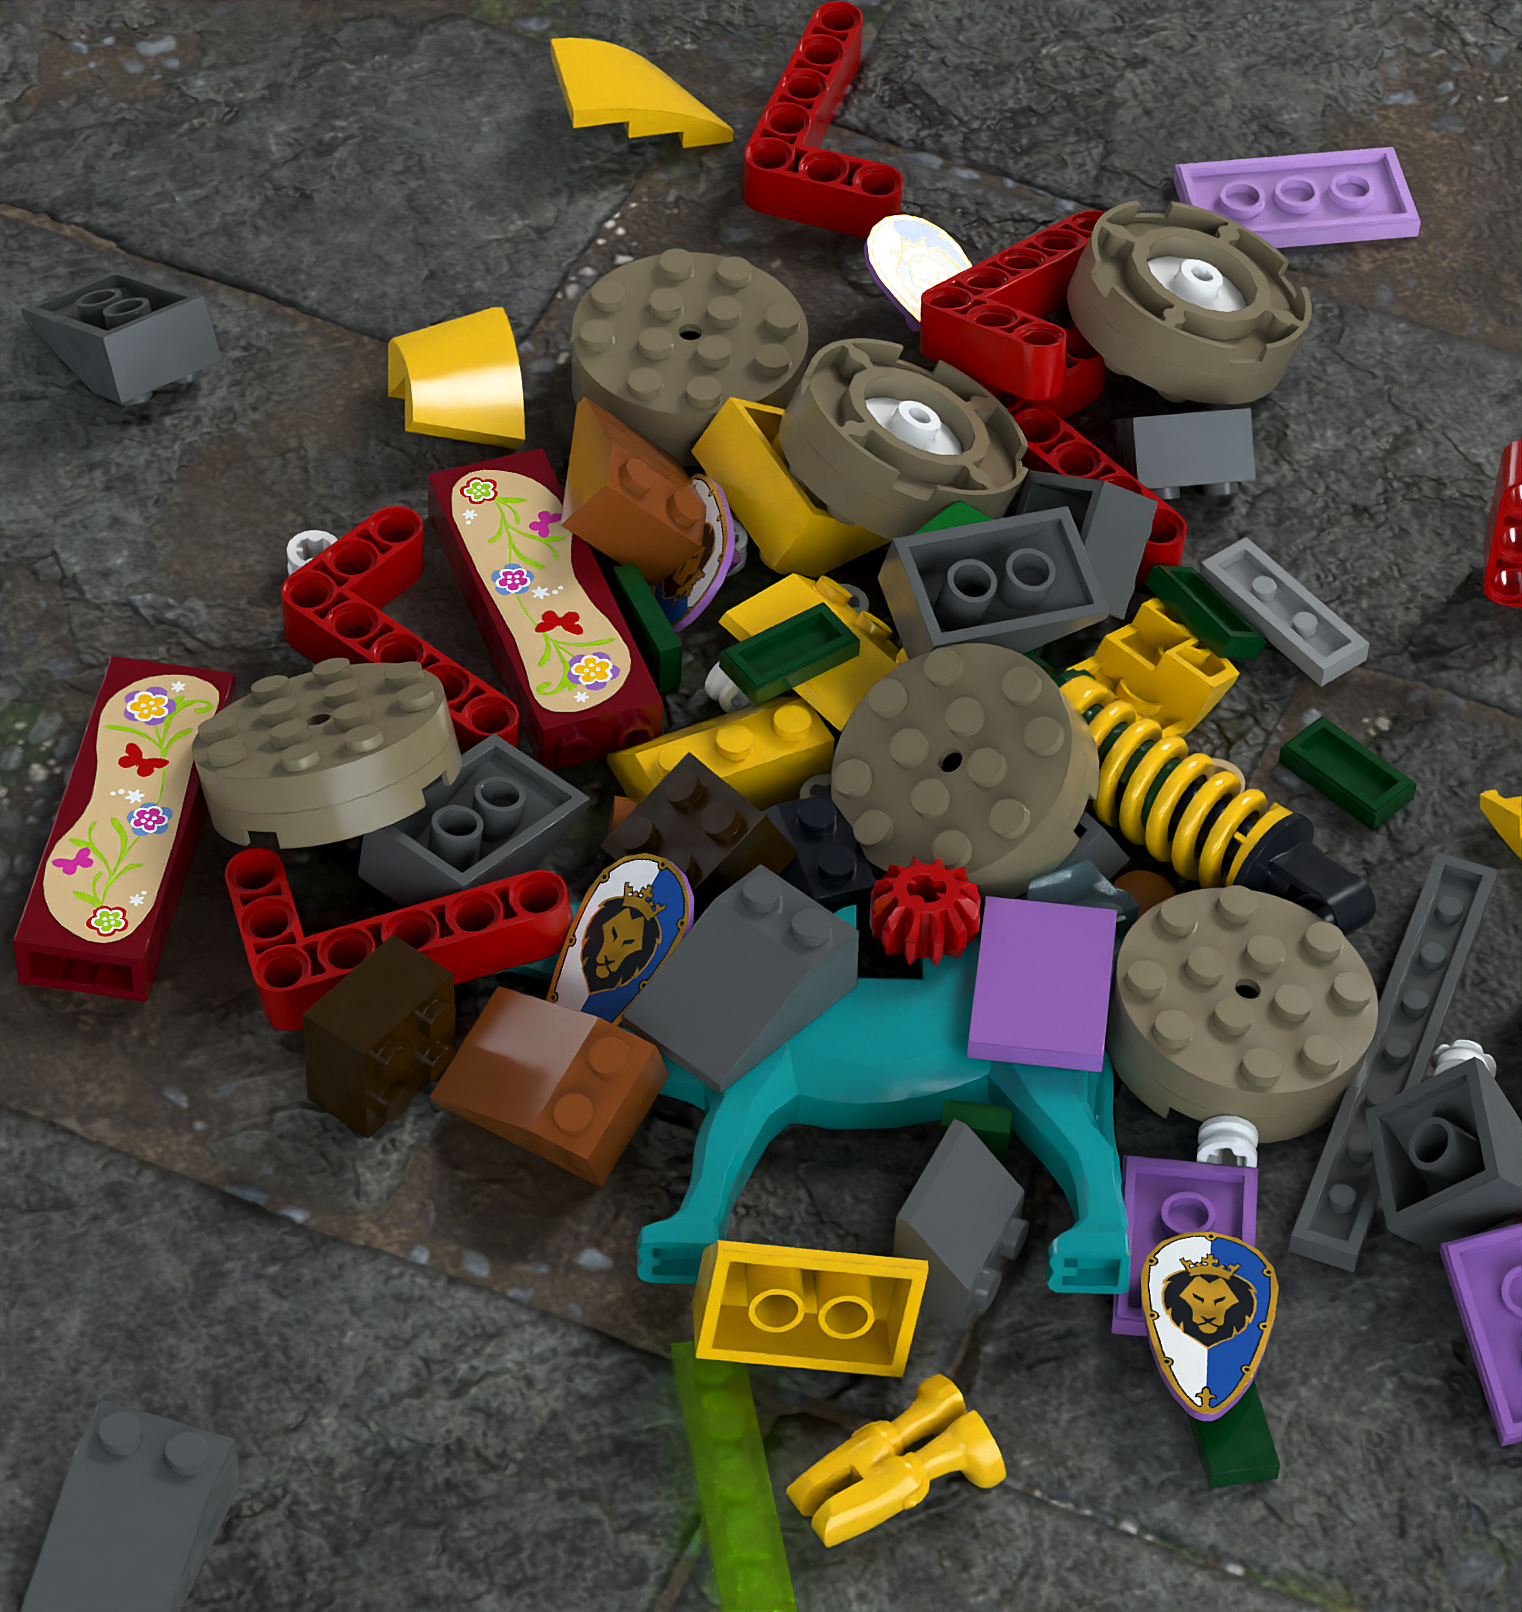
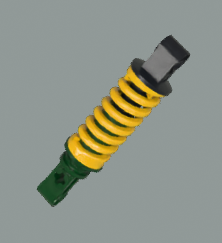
M1025 653L1022 654L1038 664L1052 678L1084 717L1092 732L1099 757V788L1096 800L1088 798L1085 809L1094 810L1095 815L1103 824L1113 828H1120L1122 834L1129 842L1135 845L1147 846L1148 852L1154 859L1166 864L1173 863L1174 870L1180 877L1188 881L1200 882L1202 889L1226 888L1231 885H1239L1253 891L1283 898L1308 909L1326 922L1335 925L1342 931L1344 937L1357 931L1373 919L1376 911V901L1372 889L1363 878L1349 872L1311 846L1314 827L1308 818L1302 814L1293 813L1276 802L1267 811V799L1265 794L1259 789H1247L1240 793L1241 783L1235 773L1232 771H1221L1214 775L1215 766L1211 757L1205 753H1194L1188 757V746L1185 740L1180 736L1174 735L1162 739V729L1153 718H1141L1136 721V711L1133 705L1127 701H1117L1118 696L1096 681L1095 676L1087 670L1077 671L1073 668L1057 676L1054 667L1044 660L1033 659ZM1173 836V841L1168 842V837ZM1195 853L1201 855L1199 859L1194 858ZM1221 872H1226L1228 876L1221 878Z

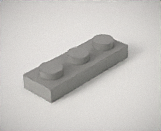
M1247 537L1201 562L1199 573L1270 643L1319 686H1324L1367 660L1370 643Z

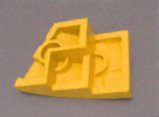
M551 39V59L573 128L623 122L628 138L677 132L683 148L733 142L734 131L728 124L644 57L618 45L593 39Z
M492 307L394 337L388 342V396L405 399V431L517 449L525 441L524 401L519 359L511 326L503 307Z
M1157 596L1142 603L1132 623L1104 636L1094 656L1065 670L1066 672L1074 668L1077 671L1085 669L1095 676L1096 681L1118 696L1117 701H1127L1133 705L1136 711V721L1141 718H1153L1162 729V739L1171 735L1184 738L1221 700L1240 674L1227 658H1218Z

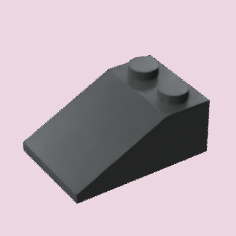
M122 268L21 308L24 320L94 394L116 401L123 406L147 401L153 396L152 390L166 384H184L194 381L203 375L202 369L222 361L205 295Z
M1068 506L893 538L878 576V581L908 660L928 651L931 653L940 647L964 643L997 645L1023 654L1107 619L1110 613Z
M494 733L461 755V770L451 786H444L442 776L440 775L422 789L426 803L424 808L391 825L363 834L358 876L397 904L406 908L534 871L589 808L590 797Z
M760 864L713 900L622 1014V1025L640 1038L656 1045L661 1053L718 1094H721L857 986L859 931Z
M102 1399L71 1460L20 1612H180L239 1490L236 1439Z

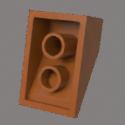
M584 397L577 403L560 525L621 565L633 562L635 566H638L644 579L657 587L702 548L707 506L678 458Z
M498 986L457 1051V1055L434 1088L430 1099L432 1102L602 1188L668 1079L669 1073L656 1045L600 1017Z

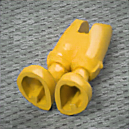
M935 1374L921 1382L914 1393L915 1401L892 1422L875 1421L859 1428L851 1435L850 1439L820 1459L787 1487L786 1494L799 1512L804 1516H813L811 1527L826 1547L830 1548L867 1532L902 1510L916 1506L926 1497L930 1481L944 1474L960 1470L970 1482L980 1488H992L1006 1478L1003 1458L989 1429L975 1410L966 1412L961 1392L948 1378L941 1374ZM929 1435L935 1437L934 1440L915 1453L909 1452L902 1455L904 1449Z

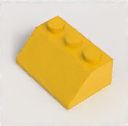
M729 396L691 452L704 469V475L713 479L723 489L728 505L733 511L731 513L732 518L744 526L760 549L759 557L766 566L783 575H787L790 572L817 578L892 541L857 524L848 525L836 520L828 512L827 504L817 497L805 484L799 482L790 474V464L785 457L779 439L780 420L785 409Z
M792 573L726 611L719 623L741 642L824 602L860 639L859 656L792 688L840 732L843 731L849 717L870 691L871 687L892 670L908 661L904 647L900 650L888 640L892 630L880 619L862 610L860 614L847 604L852 597L851 594L840 584L824 575H821L818 581Z
M775 697L757 706L751 705L653 738L651 741L608 753L607 764L629 798H637V802L641 803L680 760L690 752L763 812L776 804L799 800L800 790L804 782L812 776L831 774L835 739L816 710L802 697Z
M717 1240L703 1250L692 1301L695 1358L903 1378L929 1271L928 1261Z

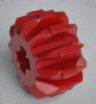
M914 855L907 868L889 864L884 879L876 880L874 889L871 891L869 925L872 929L873 937L882 940L881 943L884 945L886 955L904 952L909 966L918 958H928L937 967L943 954L961 958L967 943L975 942L976 934L980 928L981 897L978 893V885L968 882L964 867L946 870L941 857L932 865L922 864Z

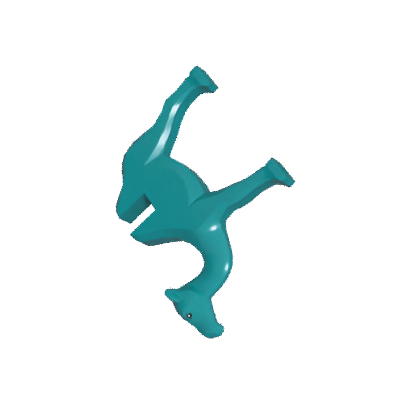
M581 901L570 902L573 918L577 914L582 903ZM856 904L844 907L833 913L856 929ZM980 932L976 934L975 942L967 943L961 958L943 954L937 967L928 958H919L920 979L857 977V986L721 1094H718L659 1051L669 1073V1077L659 1094L692 1103L705 1111L706 1117L701 1124L695 1142L690 1186L679 1211L666 1220L642 1227L636 1239L638 1254L637 1274L641 1280L649 1283L696 1284L703 1250L717 1240H727L731 1211L768 1143L789 1124L812 1125L825 1129L896 1128L941 1120L944 1102L956 1100L1008 1106L1012 1110L1010 1127L1027 1148L1045 1165L1064 1190L1072 1210L1073 1227L1061 1233L1047 1248L1049 1263L1045 1268L1049 1288L1054 1292L1123 1294L1129 1290L1130 1242L1128 1238V1219L1121 1192L1120 1160L1114 1136L1112 1107L1114 1075L1110 1056L1104 1050L1102 1072L967 1058L981 941ZM561 952L551 957L489 975L510 971L551 982ZM625 1026L622 1028V1029H624V1030H626V1031H628V1032H630V1033L636 1035L635 1033H633L632 1031H630V1030H629L628 1028H626Z

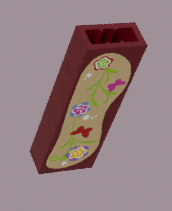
M539 448L427 474L428 518L509 699L517 706L519 721L538 763L550 771L567 766H577L587 761L607 757L608 753L620 749L623 750L662 736L663 700L589 544L560 525L565 494L544 449Z
M111 656L13 940L18 983L147 1002L208 811L193 758V741L199 732L198 726L202 722L212 718L218 712L237 701L235 673L159 663L144 659L138 660Z

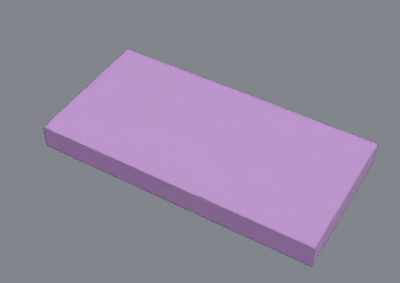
M1394 147L1175 165L1173 180L1181 203L1200 207L1231 219L1256 233L1275 248L1415 237L1419 233L1421 221Z

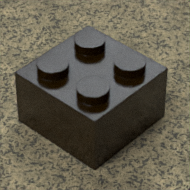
M690 752L680 760L600 845L615 862L625 856L642 853L652 854L671 861L687 876L694 895L693 926L716 897L761 864L778 876L799 854L765 814Z
M392 934L303 1013L307 1098L366 1139H369L386 1122L391 1123L398 1120L409 1107L412 1098L431 1081H439L451 1061L457 1055L454 974Z

